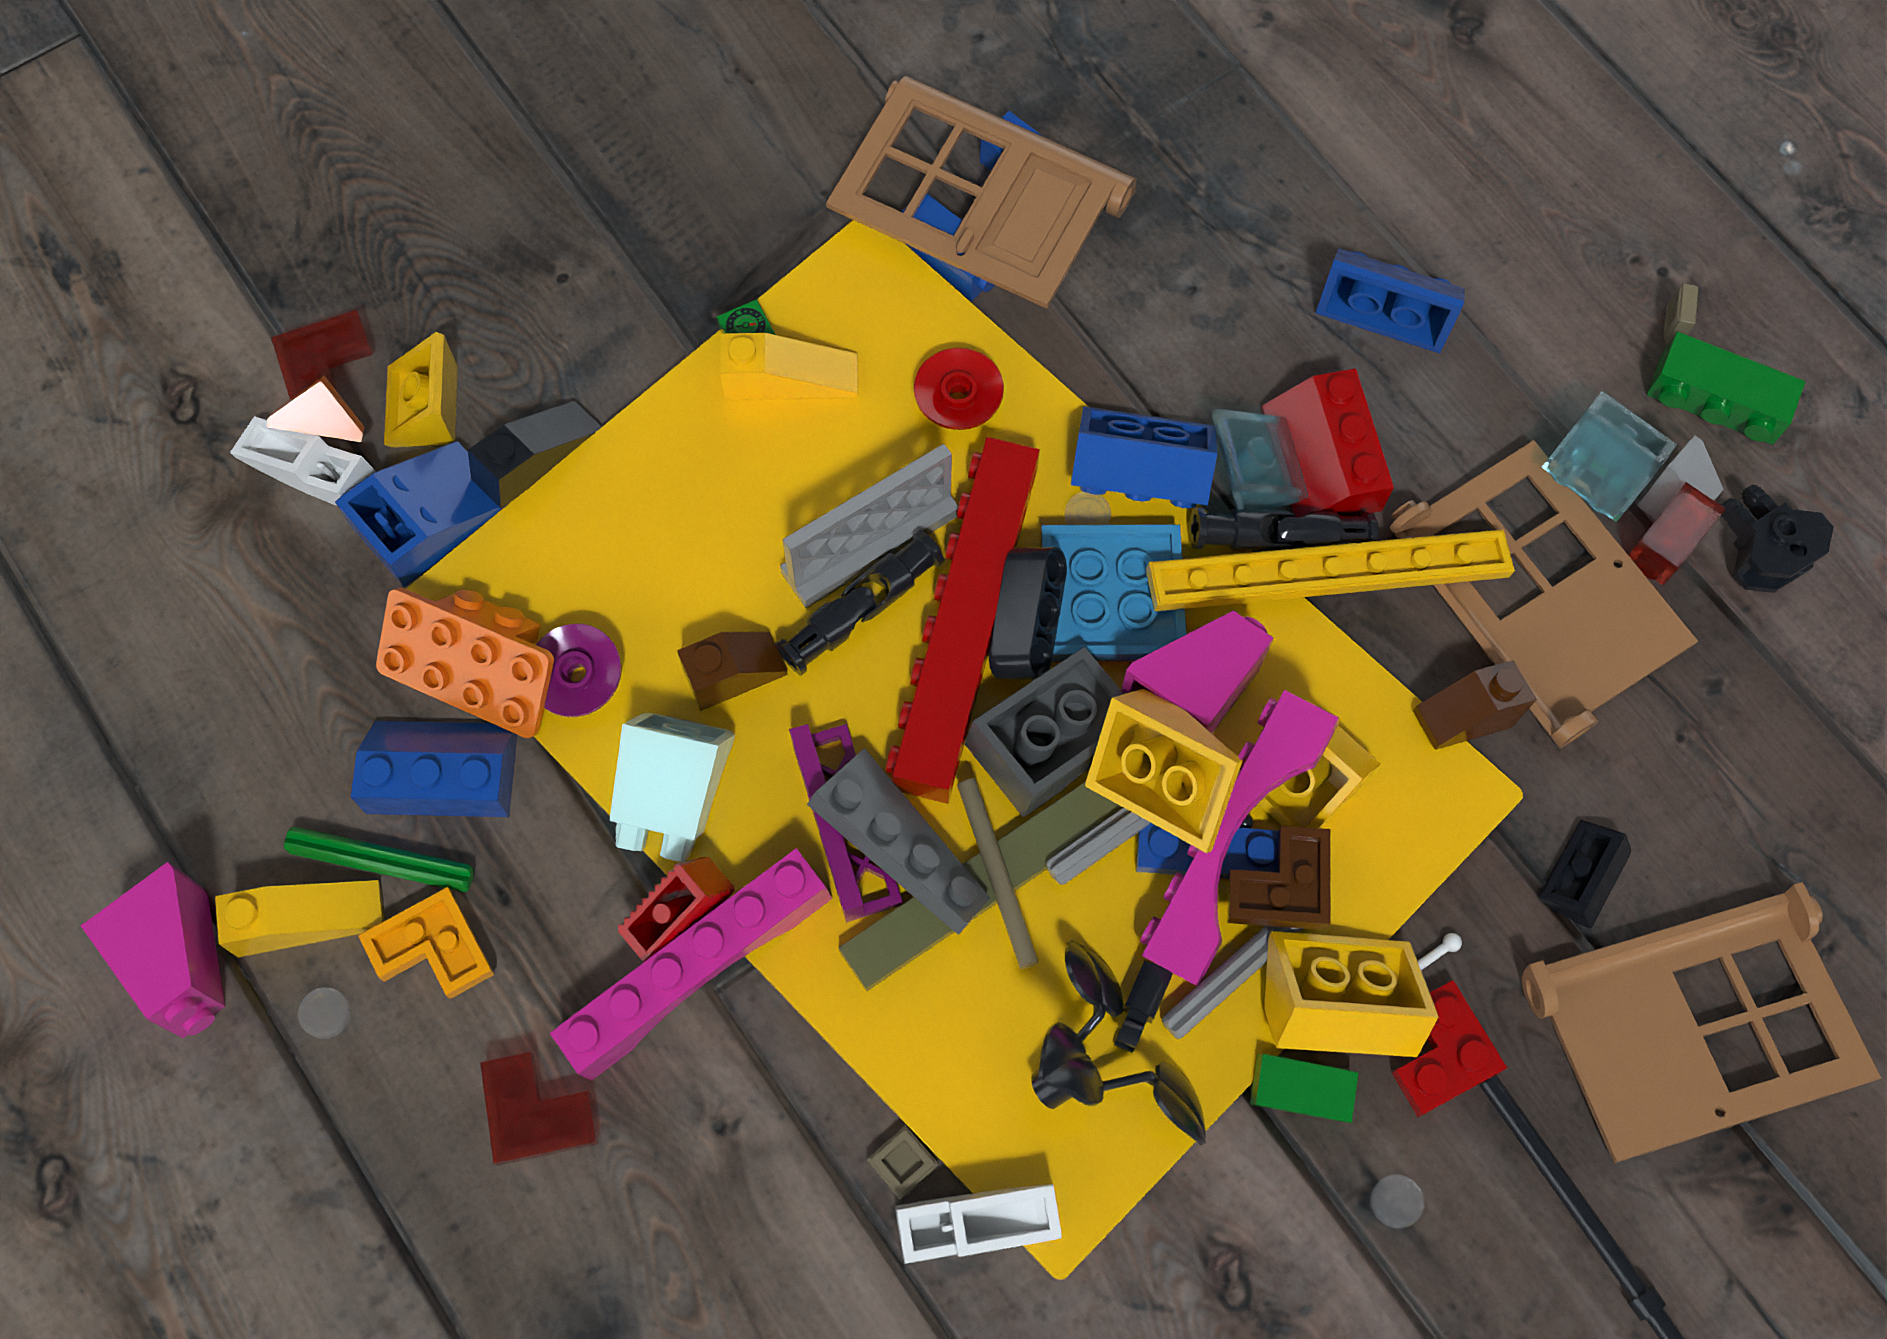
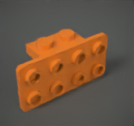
M399 587L391 590L388 594L376 668L380 674L528 739L537 735L540 729L554 657L550 651L532 644L538 639L541 624L525 618L524 614L515 608L499 607L485 601L480 593L471 590H459L455 594L434 602Z

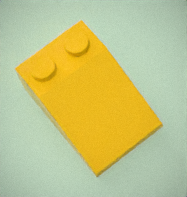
M1140 689L1112 697L1085 787L1203 852L1209 853L1213 849L1242 760L1183 708L1145 689Z

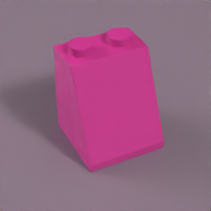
M1231 611L1132 662L1126 670L1121 691L1126 694L1145 689L1183 708L1213 734L1258 674L1274 638L1267 634L1266 628L1256 619L1248 616L1242 617L1235 611Z
M169 862L158 868L81 925V928L125 990L150 1022L184 1038L187 1035H195L205 1030L215 1020L214 1015L225 1007L208 894L203 887Z

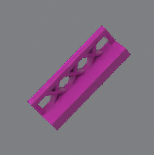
M808 724L789 729L793 749L809 800L826 783L824 775L830 778L833 777L856 756L847 724L811 734ZM841 740L845 756L835 771L819 762L815 747ZM813 811L846 922L901 906L902 899L896 881L882 869L870 864L872 860L867 856L863 860L847 852L844 843L845 837ZM851 863L859 867L855 876ZM868 871L882 878L885 881L889 896L863 904L858 884L864 873Z

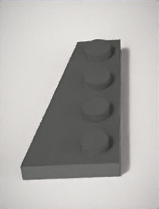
M865 748L821 786L807 803L813 811L958 935L990 899L987 893Z

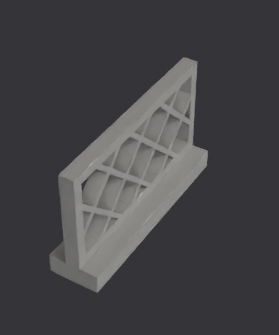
M942 444L782 539L786 562L780 565L781 574L805 608L859 577L887 554L895 555L913 541V534L918 530L930 534L957 518L959 506L951 497L952 454L945 444Z

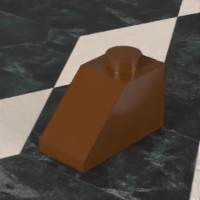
M720 632L677 650L683 672L700 711L788 675L769 632Z
M1514 660L1473 671L1418 704L1413 709V712L1432 746L1437 750L1512 728L1537 699Z

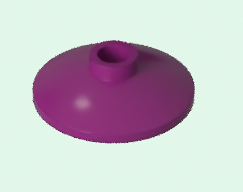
M568 624L550 631L536 644L550 651L554 657L544 706L546 710L559 716L580 717L595 712L611 699L619 685L622 667L619 652L615 644L605 633L585 624ZM580 667L585 668V677L578 682L572 681L573 671Z

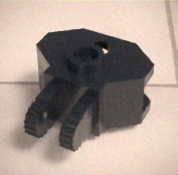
M1752 484L1741 493L1743 503L1749 508V511L1735 498L1726 500L1719 507L1724 521L1728 522L1729 527L1738 536L1733 543L1739 550L1733 576L1745 590L1775 593L1813 568L1814 562L1829 552L1834 526L1821 512L1794 510L1786 502L1778 507L1772 498L1765 493V490L1761 489V486L1758 487L1757 484L1755 486Z

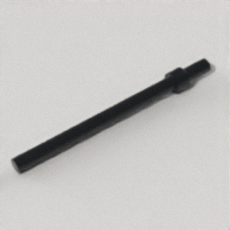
M1497 1075L1481 1084L1480 1087L1628 1294L1630 1300L1627 1303L1640 1321L1646 1320L1659 1339H1685L1663 1309L1667 1305L1653 1285L1648 1287Z

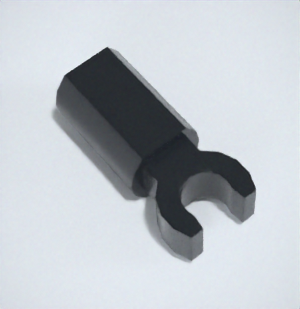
M1143 962L1123 1008L1127 1016L1114 1046L1133 1053L1146 1022L1152 1023L1173 975L1172 972L1152 962Z

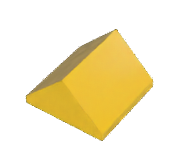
M435 332L388 366L384 445L389 447L448 445L455 442L458 366L443 334Z

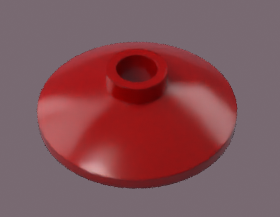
M951 348L935 353L921 365L914 381L915 400L923 415L936 425L952 430L971 429L987 422L999 409L1004 394L1002 375L994 362L982 353L966 348ZM960 392L963 393L966 396V398L954 399L951 397V395Z

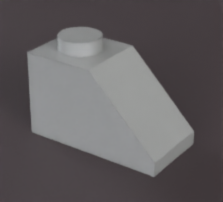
M1694 435L1637 505L1680 539L1683 538L1692 526H1695L1700 531L1719 510L1712 502L1724 490L1706 447L1700 438Z

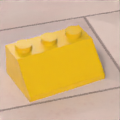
M1271 931L1268 938L1264 1010L1276 1048L1418 1057L1439 1016L1410 942Z

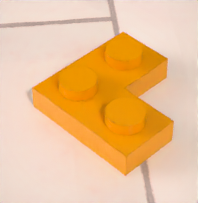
M448 887L358 935L379 979L383 982L427 959L445 995L452 999L495 975L456 898Z

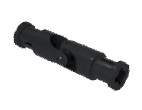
M1194 508L1189 523V538L1194 549H1202L1204 545L1210 544L1228 545L1232 550L1275 551L1292 549L1295 546L1307 548L1378 541L1379 527L1378 520L1372 512H1364L1361 517L1339 516L1335 511H1313L1302 517H1294L1295 513L1286 510L1232 509L1230 513H1207L1204 508ZM1263 517H1274L1267 531L1268 537L1273 543L1267 542L1261 536L1259 526Z
M922 530L913 534V541L895 555L887 554L848 585L841 595L842 598L822 605L806 618V625L787 640L781 638L776 641L775 647L781 657L794 672L800 676L807 672L806 666L824 651H833L845 642L859 620L863 623L873 619L915 586L914 580L931 566L939 567L942 565L945 559L940 548ZM868 582L879 584L886 593V599L876 606L871 590L860 585Z

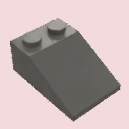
M1083 647L972 722L964 744L1024 818L1061 792L1091 767L1111 699L1124 693L1088 650Z

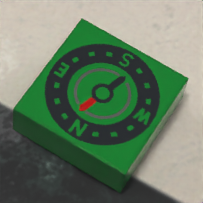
M757 299L717 316V322L723 334L768 333L775 335Z

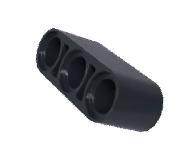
M1058 547L1013 548L1007 555L989 650L990 670L997 679L1035 680L1050 670L1067 575L1066 558L1063 551Z

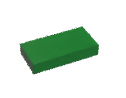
M1257 1054L1250 1105L1352 1123L1359 1072L1273 1055Z

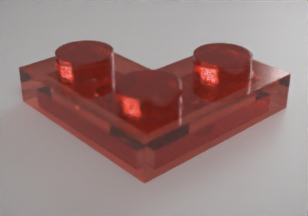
M357 310L271 337L290 399L323 376L328 379L338 392L330 368L373 355L362 319Z
M531 1052L480 1062L493 1163L495 1165L510 1164L599 1144L592 1096L589 1091L541 1101L535 1058Z

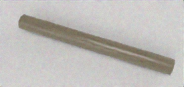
M975 779L962 781L957 787L1020 969L1032 967L1038 964L1039 961Z

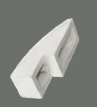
M255 416L230 452L235 458L255 469L333 505H336L334 501L376 472L362 456L330 447L317 435L268 428L267 420Z
M1053 1184L994 1190L895 1206L902 1256L905 1264L956 1254L958 1257L1062 1238Z

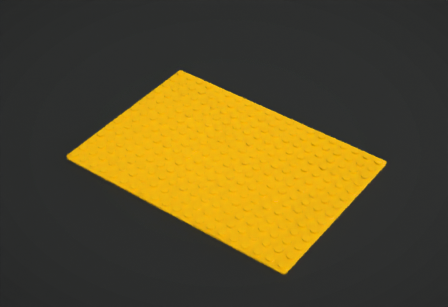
M852 220L761 295L757 301L775 335L856 353L858 360V397L724 400L719 374L720 334H723L720 329L579 445L528 490L511 501L406 589L434 602L455 594L459 590H471L480 593L485 601L499 607L515 608L521 611L525 618L541 624L538 639L532 643L535 645L550 631L568 624H585L595 627L612 640L619 652L622 670L619 685L611 699L595 712L580 717L559 716L544 708L539 732L533 736L609 816L611 813L623 723L642 713H655L719 727L735 733L734 742L714 796L705 831L696 838L692 852L686 861L700 857H709L734 886L735 891L730 896L732 897L797 848L825 885L832 899L793 929L775 937L744 957L972 1194L1053 1184L1062 1238L1022 1246L1054 1279L1063 1280L1068 1277L1196 1142L1171 1122L1162 1112L1153 1096V1086L1148 1083H1138L1104 1091L1102 1102L1096 1106L1085 1105L1071 1098L1055 1109L1046 1107L1040 1101L1031 1083L1032 1074L1039 1070L1042 1045L1048 1028L1056 1022H1061L1077 1034L1093 1015V1005L1088 1003L1078 993L1068 976L1065 965L1067 943L1073 940L1087 947L1106 963L1120 985L1123 1006H1125L1143 962H1152L1142 956L1147 946L1140 943L1141 937L1154 916L1162 919L1170 902L1164 899V895L1175 875L1136 872L1137 833L1066 884L1060 885L1057 883L1047 869L1014 891L1039 961L1038 964L1020 969L997 903L973 919L959 935L954 932L872 989L866 991L839 952V947L898 907L846 922L813 811L807 805L809 798L789 729L808 724L811 734L847 724L856 755L865 748L886 773L890 749L892 745L901 746L905 731L898 728L904 701L913 702L917 686L910 685L915 660L917 657L925 659L929 644L922 642L928 615L937 616L940 602L934 600L937 581L940 573L948 575L952 560L946 559L949 538L952 532L960 534L963 520L955 518L928 534L944 556L945 561L939 567L931 566L914 580L915 586L873 619L863 623L859 620L845 642L833 651H824L806 666L807 672L801 676L794 672L781 657L788 675L700 711L683 672L677 650L720 632H769L775 644L781 638L787 640L806 625V618L822 605L842 598L841 595L844 589L854 580L805 608L781 574L780 565L786 562L782 539L942 444H945L952 454L951 497L958 506L963 491L971 493L974 479L968 478L972 456L974 451L982 453L986 437L1040 449L1038 470L1017 548L1041 547L1042 525H1180L1182 559L1253 553V551L1232 550L1228 545L1210 544L1204 545L1202 549L1192 548L1189 538V523L1194 508L1177 507L1171 504L1170 500L1153 497L1150 501H1135L1127 498L1125 493L1107 491L1101 495L1089 494L1081 491L1080 486L1071 485L1083 406H1089L905 243ZM951 348H966L980 352L994 362L1002 375L1004 394L1001 405L992 418L975 428L952 430L936 425L923 415L915 400L914 381L921 365L935 353ZM960 392L951 395V397L954 399L966 398V396ZM1197 504V506H1196L1195 508H1203V507H1202L1200 504ZM868 582L860 585L871 590L876 606L886 599V593L879 584ZM1305 597L1185 609L1186 635L1231 611H1235L1242 617L1248 616L1259 621L1266 628L1267 634L1274 638L1258 674L1213 733L1235 755L1239 756L1247 741L1253 744L1257 742L1264 729L1263 726L1257 724L1264 707L1271 697L1279 701L1283 691L1286 690L1306 701L1310 699L1317 707L1339 717L1338 726L1381 763L1359 790L1322 827L1323 829H1330L1331 924L1328 930L1304 928L1299 933L1389 940L1523 798L1522 790L1467 741L1435 750L1413 712V709L1422 701ZM988 654L968 733L975 719L1034 680L997 679L990 670ZM1052 661L1050 669L1062 661ZM1134 661L1097 662L1121 690L1126 670ZM583 667L575 669L571 676L572 681H581L586 675V669ZM841 740L815 747L819 762L836 771L845 756ZM964 744L949 804L903 793V795L961 864H964L979 854L980 851L957 787L959 783L968 779L976 780L992 829L998 841L1085 783L1090 768L1057 795L1023 818ZM886 773L887 776L892 780V774ZM824 775L825 781L827 782L830 779V777ZM1259 804L1249 812L1253 818L1251 829L1279 831L1280 826H1282ZM649 830L646 847L642 851L668 876L667 871L674 870V864L681 862L660 856L664 833ZM845 838L844 843L847 852L864 860L866 855ZM871 861L870 864H872V865H874V866L880 868V867H879L878 865H876L873 861ZM851 863L855 876L859 867ZM866 871L858 884L863 904L889 896L885 881ZM1220 878L1218 885V921L1222 944L1201 982L1264 927L1261 925L1227 923L1228 879ZM896 882L903 905L914 896ZM1267 962L1180 1039L1170 1034L1163 1025L1162 1019L1165 1014L1197 986L1174 973L1152 1023L1146 1022L1133 1053L1114 1046L1127 1013L1123 1011L1121 1015L1113 1017L1105 1011V1017L1082 1042L1086 1054L1090 1056L1091 1062L1098 1069L1102 1081L1146 1071H1153L1155 1073L1156 1065L1161 1062H1167L1177 1068L1194 1088L1202 1107L1205 1130L1207 1131L1253 1082L1257 1054L1278 1056L1284 1050V1048L1275 1047L1264 1010Z

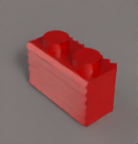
M700 857L674 864V870L667 871L668 876L661 878V883L655 885V890L649 891V896L643 898V903L636 905V910L630 911V916L624 918V923L618 924V932L643 962L724 903L735 891L732 883L709 857Z

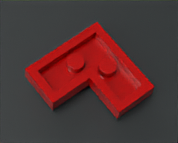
M1454 980L1430 992L1439 1016L1427 1038L1433 1050L1392 1072L1393 1077L1418 1118L1507 1069V1066Z

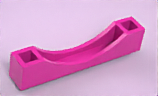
M1286 690L1283 691L1279 701L1272 697L1269 699L1257 723L1264 727L1257 742L1253 744L1247 741L1238 756L1242 760L1239 769L1240 773L1235 781L1212 851L1205 853L1193 845L1190 846L1187 855L1194 858L1185 876L1179 872L1175 874L1164 895V899L1170 902L1162 919L1155 916L1151 919L1140 940V943L1147 946L1142 954L1143 957L1196 986L1201 983L1222 944L1218 921V885L1223 861L1233 836L1249 812L1269 792L1292 777L1317 766L1339 725V717Z
M795 848L550 1032V1035L577 1074L592 1081L631 1052L664 1017L705 983L753 950L796 927L829 902L832 897L797 848Z

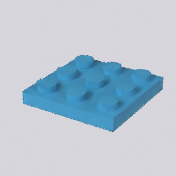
M1042 525L1041 547L1060 548L1065 555L1067 563V575L1052 661H1064L1083 647L1088 650L1096 661H1136L1186 635L1185 609L1154 612L1146 572L1149 562L1182 559L1180 525Z

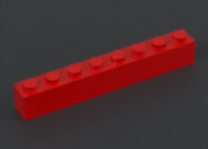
M986 437L982 453L975 451L973 453L968 478L974 479L971 493L963 491L957 512V518L963 520L960 534L952 532L950 535L946 559L952 560L948 575L940 573L935 589L934 600L940 602L937 616L928 615L923 632L922 642L929 644L925 659L916 658L911 675L910 685L917 686L913 702L904 701L899 718L898 728L905 730L901 746L892 745L887 760L886 773L892 774L893 783L902 793L949 804L990 650L1005 561L1010 550L1017 548L1038 470L1040 449Z

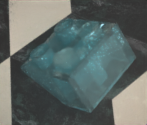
M1602 391L1541 468L1551 474L1557 483L1570 488L1585 499L1595 511L1605 514L1617 522L1663 466L1677 444Z

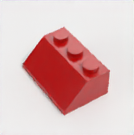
M1356 368L1312 376L1262 405V416L1291 512L1295 513L1294 517H1302L1313 511H1335L1339 516H1358L1364 512L1374 513L1383 511L1394 489V485Z

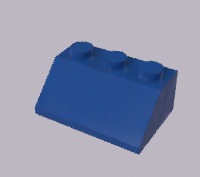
M1338 248L1315 313L1440 354L1463 307L1465 288L1453 285L1445 279L1431 278L1412 272L1401 265H1390L1368 258L1360 252H1349Z
M1083 406L1071 485L1080 486L1081 491L1095 495L1113 491L1125 493L1127 498L1135 501H1150L1153 497L1170 500L1171 504L1181 508H1195L1197 504L1208 506L1217 458L1216 426Z
M375 721L356 752L351 798L365 814L509 817L517 734L492 723Z

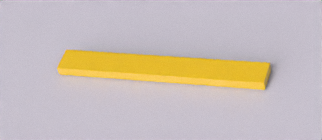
M1504 529L1149 562L1146 567L1154 612L1509 578L1515 571Z

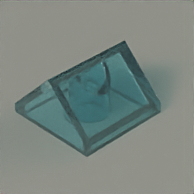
M1216 409L1211 413L1237 509L1271 510L1300 502L1308 497L1286 417Z

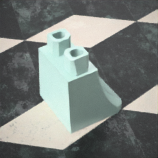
M642 713L623 723L609 820L617 822L616 847L631 851H642L646 847L648 831L652 830L664 833L660 856L674 861L685 862L692 852L696 838L705 831L714 796L734 742L735 733L727 729L655 713Z

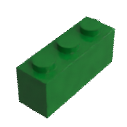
M1677 331L1661 354L1646 395L1659 400L1665 406L1680 408L1700 416L1708 423L1723 425L1745 434L1754 441L1773 445L1791 425L1806 381Z

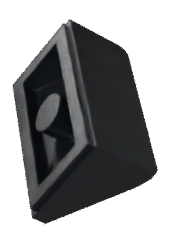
M1580 820L1539 896L1540 902L1574 922L1591 929L1630 857L1631 847L1626 834Z

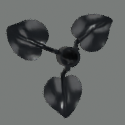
M1073 940L1069 941L1065 949L1066 970L1078 993L1088 1003L1093 1005V1015L1077 1034L1061 1022H1056L1048 1028L1042 1045L1039 1070L1031 1076L1032 1087L1037 1097L1050 1109L1057 1108L1071 1098L1085 1105L1096 1106L1102 1102L1104 1091L1145 1082L1153 1086L1155 1101L1168 1119L1198 1142L1199 1145L1205 1144V1121L1198 1096L1188 1079L1167 1062L1159 1063L1155 1067V1073L1153 1071H1146L1102 1081L1098 1069L1091 1062L1090 1056L1086 1054L1082 1042L1105 1017V1011L1113 1017L1122 1014L1124 1007L1123 996L1116 977L1106 963L1087 947Z

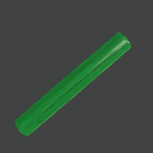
M296 826L289 828L283 845L284 849L292 855L433 886L448 887L449 889L466 892L470 889L474 878V869L466 863Z

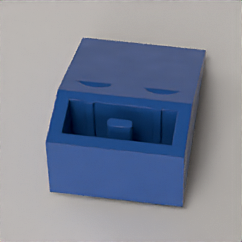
M458 441L375 472L334 501L352 529L403 587L440 561L502 510L471 480L468 452Z

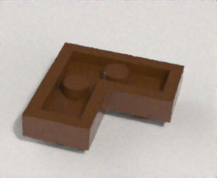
M1280 826L1278 832V872L1230 869L1228 875L1227 923L1328 930L1331 924L1330 829Z

